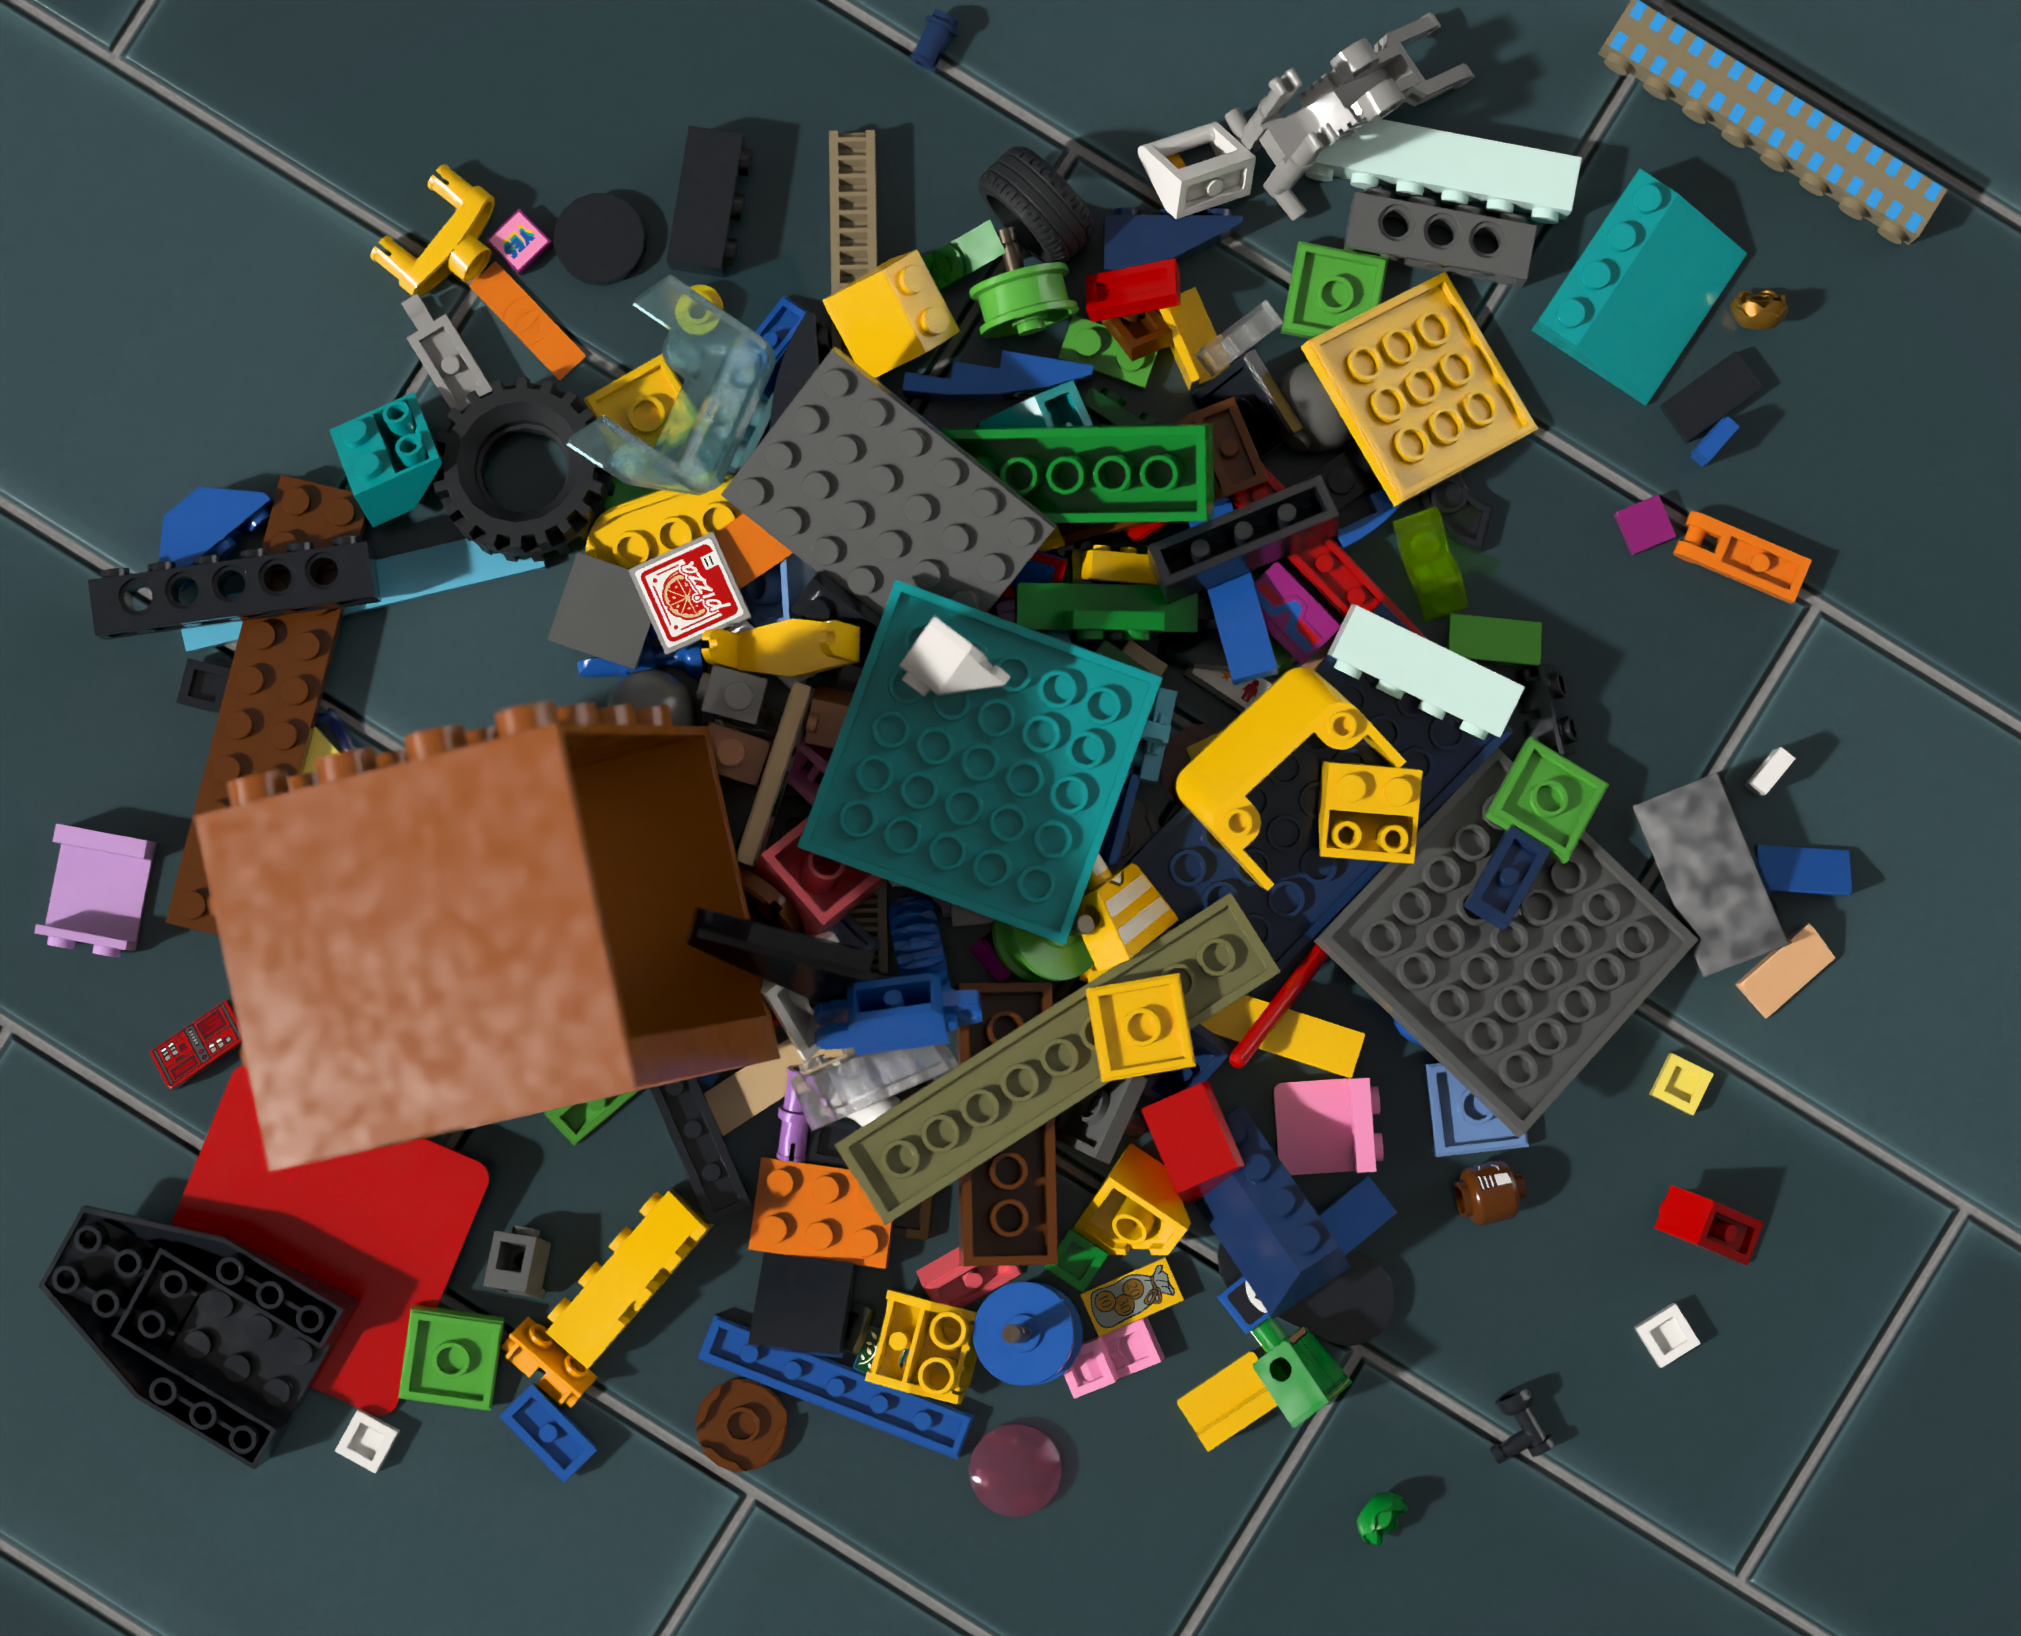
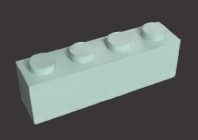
M1351 604L1327 653L1338 659L1334 666L1335 669L1358 680L1362 672H1365L1379 679L1376 686L1377 689L1399 700L1402 699L1405 692L1421 699L1418 709L1441 720L1444 719L1448 712L1463 720L1459 729L1484 741L1488 732L1501 737L1525 688L1502 675L1354 604Z

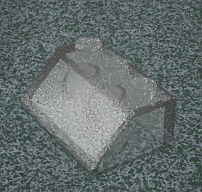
M945 1044L856 1056L853 1047L841 1049L844 1055L829 1062L825 1054H822L799 1064L802 1073L790 1079V1083L811 1131H814L933 1079L959 1065Z

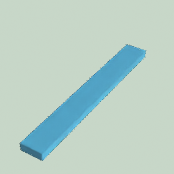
M467 538L377 559L376 565L381 602L345 607L343 617L547 569L546 562H534L530 556H519L518 562L507 561L503 554L493 552L490 555L482 551L474 541H469ZM238 592V593H234V594H230V595H226V596H227L228 598H235V597H238L239 595H241L242 592ZM243 621L181 630L186 652L193 653L238 642Z

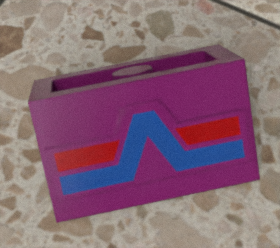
M1277 560L1254 582L1267 631L1301 666L1339 631L1342 623L1280 560Z

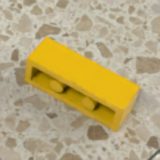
M1093 545V550L1082 552L1081 580L1134 585H1158L1149 566L1148 550L1147 554H1137V548L1120 547V552L1110 551V546Z

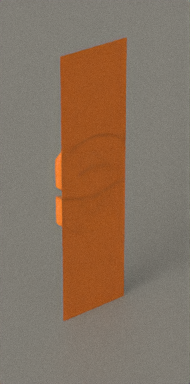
M496 261L469 285L559 381L586 357L576 344Z

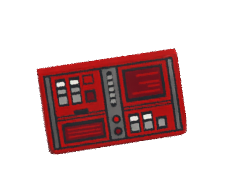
M226 999L149 1052L170 1090H177L243 1045L236 1012Z

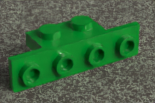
M1017 583L1015 586V624L1032 630L1076 631V639L1104 640L1105 631H1122V640H1150V632L1196 633L1198 632V593L1167 605L1158 585Z

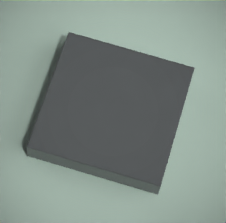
M577 552L547 640L637 670L652 623L628 569Z

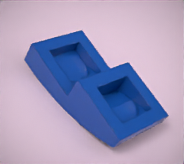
M1384 489L1369 495L1366 503L1371 511V515L1339 529V535L1332 537L1344 551L1369 537L1400 507V505L1393 506Z

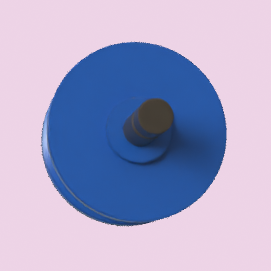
M1039 1282L1010 1283L992 1292L980 1306L973 1325L974 1347L983 1366L1001 1381L1019 1386L1046 1384L1063 1376L1077 1360L1083 1343V1324L1075 1304L1064 1292L1056 1287Z

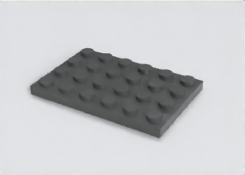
M836 347L830 351L721 493V496L816 572L819 570L881 618L895 580L987 613L1057 526L1056 523Z

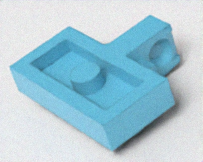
M1164 688L1158 689L1140 738L1145 743L1139 742L1132 761L1131 768L1140 770L1138 778H1140L1141 782L1150 784L1158 782L1164 751L1168 744L1172 726L1170 724L1178 691Z

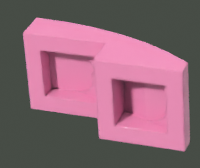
M1144 1317L1101 1337L1097 1336L1083 1342L1077 1360L1064 1376L1075 1399L1113 1384L1122 1377L1160 1363L1165 1359V1356L1148 1317Z

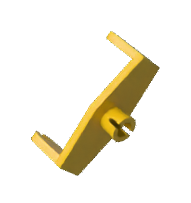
M792 618L737 633L718 628L707 629L702 635V641L708 640L710 646L701 650L705 661L712 665L737 671L797 678L859 662L860 627L837 620L818 622Z

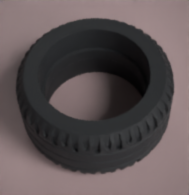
M1014 146L1008 149L979 178V193L990 211L1004 228L1014 227L1017 241L1042 263H1066L1095 233L1094 219L1078 194L1051 165L1026 147Z

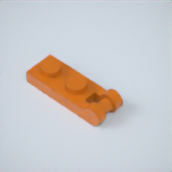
M1690 511L1685 523L1689 528L1684 540L1677 542L1673 552L1674 556L1686 562L1700 565L1789 604L1795 602L1811 564V559L1705 514ZM1706 534L1718 538L1713 553L1701 548Z

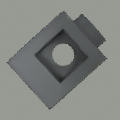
M513 1226L512 1233L494 1231L483 1286L502 1293L544 1299L546 1290L542 1289L551 1243L540 1239V1230Z

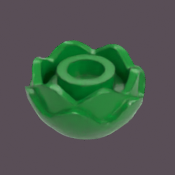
M1379 1492L1364 1507L1357 1519L1359 1534L1367 1545L1372 1543L1380 1546L1383 1543V1536L1397 1528L1399 1514H1404L1408 1509L1402 1501L1404 1499L1402 1496L1391 1492Z

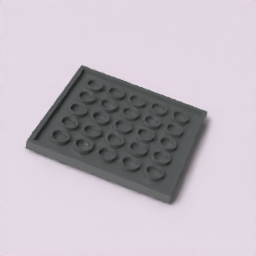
M1497 748L1417 831L1414 864L1388 862L1314 942L1519 1138L1537 1121L1695 945L1698 939L1585 831L1569 861L1564 865L1547 856L1509 927L1502 931L1465 908L1463 905L1505 832V829L1484 817L1513 764Z

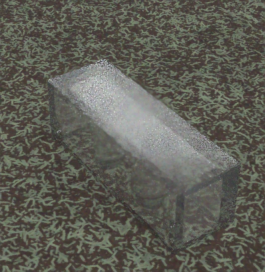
M1266 299L1201 348L1195 356L1210 376L1213 377L1279 327L1283 320Z

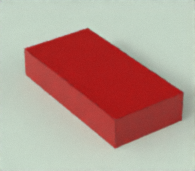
M1175 258L1086 276V311L1091 322L1181 305L1180 268Z

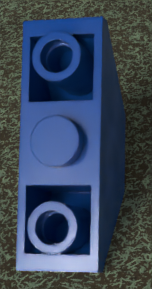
M199 486L163 516L159 562L173 561L176 563L177 568L194 565L193 559L200 556L221 555L222 560L225 559L237 548L238 545L235 541L248 530L251 533H255L268 524L274 499L265 492ZM186 582L181 586L179 591L182 592L187 590L196 582Z

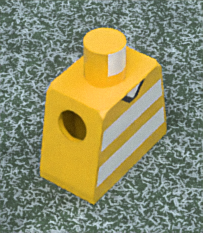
M1098 853L1076 916L1088 915L1094 921L1093 930L1081 936L1100 973L1131 959L1179 919L1137 865L1130 863L1110 872Z

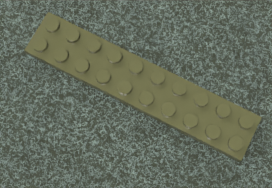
M1229 893L1144 947L1131 959L1106 971L842 1139L834 1146L884 1225H887L1108 1083L1101 1082L1086 989L1180 973L1188 1024L1191 1030L1281 971L1233 895Z

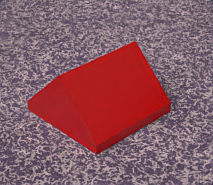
M1209 1081L1196 1084L1141 1109L1175 1191L1185 1205L1195 1203L1245 1166Z

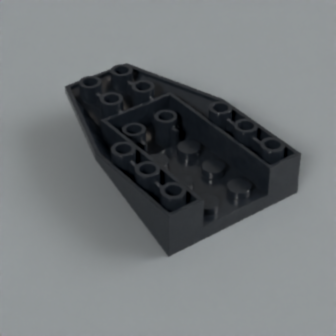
M84 1205L80 1209L38 1286L136 1399L254 1470L271 1459L359 1302L358 1299L227 1236Z

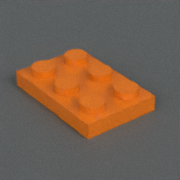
M761 1157L749 1250L849 1262L855 1265L882 1269L888 1268L894 1220L884 1225L848 1168L805 1162L794 1163L791 1160L786 1162L776 1158Z

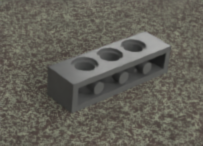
M1365 188L1364 193L1355 192L1352 199L1343 250L1389 258L1388 263L1438 273L1446 271L1449 275L1522 288L1528 277L1537 225L1526 224L1527 218L1516 214L1502 213L1499 215V218L1481 215L1482 210L1473 206L1455 205L1454 210L1436 207V201L1430 198L1412 196L1409 197L1408 202L1392 199L1391 193L1386 190ZM1390 217L1399 218L1404 222L1407 232L1401 237H1392L1384 231L1382 222ZM1433 226L1445 227L1451 234V242L1444 246L1434 244L1428 236V229ZM1479 234L1489 235L1496 243V251L1491 254L1480 253L1474 246L1473 237Z

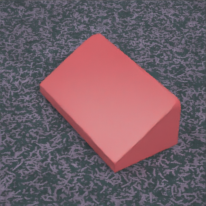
M959 1247L916 1271L923 1288L932 1301L959 1308H964L1023 1274L1019 1265L959 1266Z

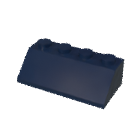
M1241 1105L1224 1118L1245 1166L1197 1200L1195 1205L1271 1318L1274 1319L1351 1268L1330 1231Z

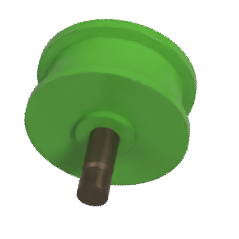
M1007 227L996 231L1006 252L1002 256L1007 272L984 280L969 290L971 299L979 301L985 322L979 328L981 337L1001 338L1018 334L1019 336L1030 335L1076 314L1079 311L1077 301L1069 300L1064 282V277L1069 273L1067 264L1051 262L1024 267L1019 245L1016 244L1017 237L1014 227Z
M1088 915L1075 917L1065 945L993 919L992 938L996 953L1005 968L1020 980L1025 982L1069 980L1084 974L1094 964L1081 936L1082 934L1090 933L1094 928V921Z

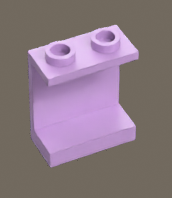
M56 824L52 842L61 843L46 922L45 925L36 924L34 933L48 936L47 945L75 950L76 941L94 944L92 953L120 958L122 950L136 951L157 843Z

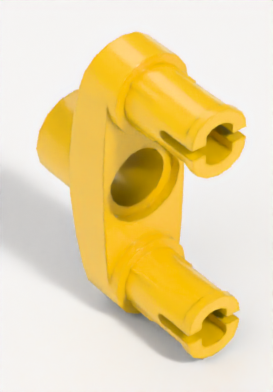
M447 164L438 167L436 172L449 184H444L432 174L428 181V188L443 197L457 210L421 256L415 258L388 235L384 236L378 243L390 252L391 256H387L376 246L370 255L374 262L380 264L399 279V286L412 296L418 294L421 297L427 294L452 272L464 282L473 281L484 270L491 258V250L478 239L491 217L495 199L481 186L473 187L451 170Z

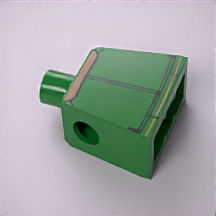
M1269 1316L1250 1331L1266 1352L1263 1357L1253 1363V1368L1293 1428H1296L1353 1383L1306 1327L1302 1326L1292 1335L1288 1336L1276 1318L1272 1319Z

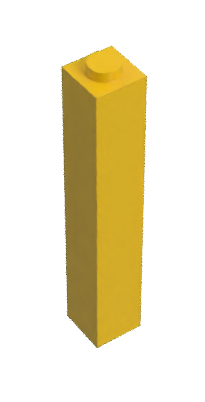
M1093 964L1089 970L1080 975L1079 981L1088 984L1111 968L1099 973L1095 964ZM1244 995L1200 1024L1215 1035L1240 1042L1269 1005V1002ZM1288 1009L1258 1049L1352 1078L1365 1034Z

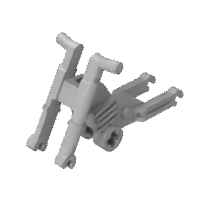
M1429 12L1420 19L1387 33L1374 45V49L1366 38L1345 48L1330 61L1334 70L1321 76V79L1316 80L1312 83V86L1307 87L1303 93L1297 95L1296 97L1302 104V107L1285 118L1282 117L1280 112L1288 105L1289 100L1303 84L1293 68L1289 69L1281 78L1276 77L1269 82L1268 85L1271 91L1261 100L1257 110L1248 122L1240 107L1229 111L1224 116L1235 138L1252 154L1257 152L1262 145L1276 167L1270 173L1271 175L1263 186L1270 196L1275 198L1292 221L1304 214L1307 209L1291 188L1295 186L1306 170L1315 163L1321 151L1335 142L1348 139L1352 136L1351 134L1356 133L1360 130V127L1365 126L1367 123L1372 124L1382 119L1404 102L1415 107L1451 89H1459L1475 78L1467 64L1463 63L1425 80L1404 49V46L1424 39L1442 27L1434 14Z

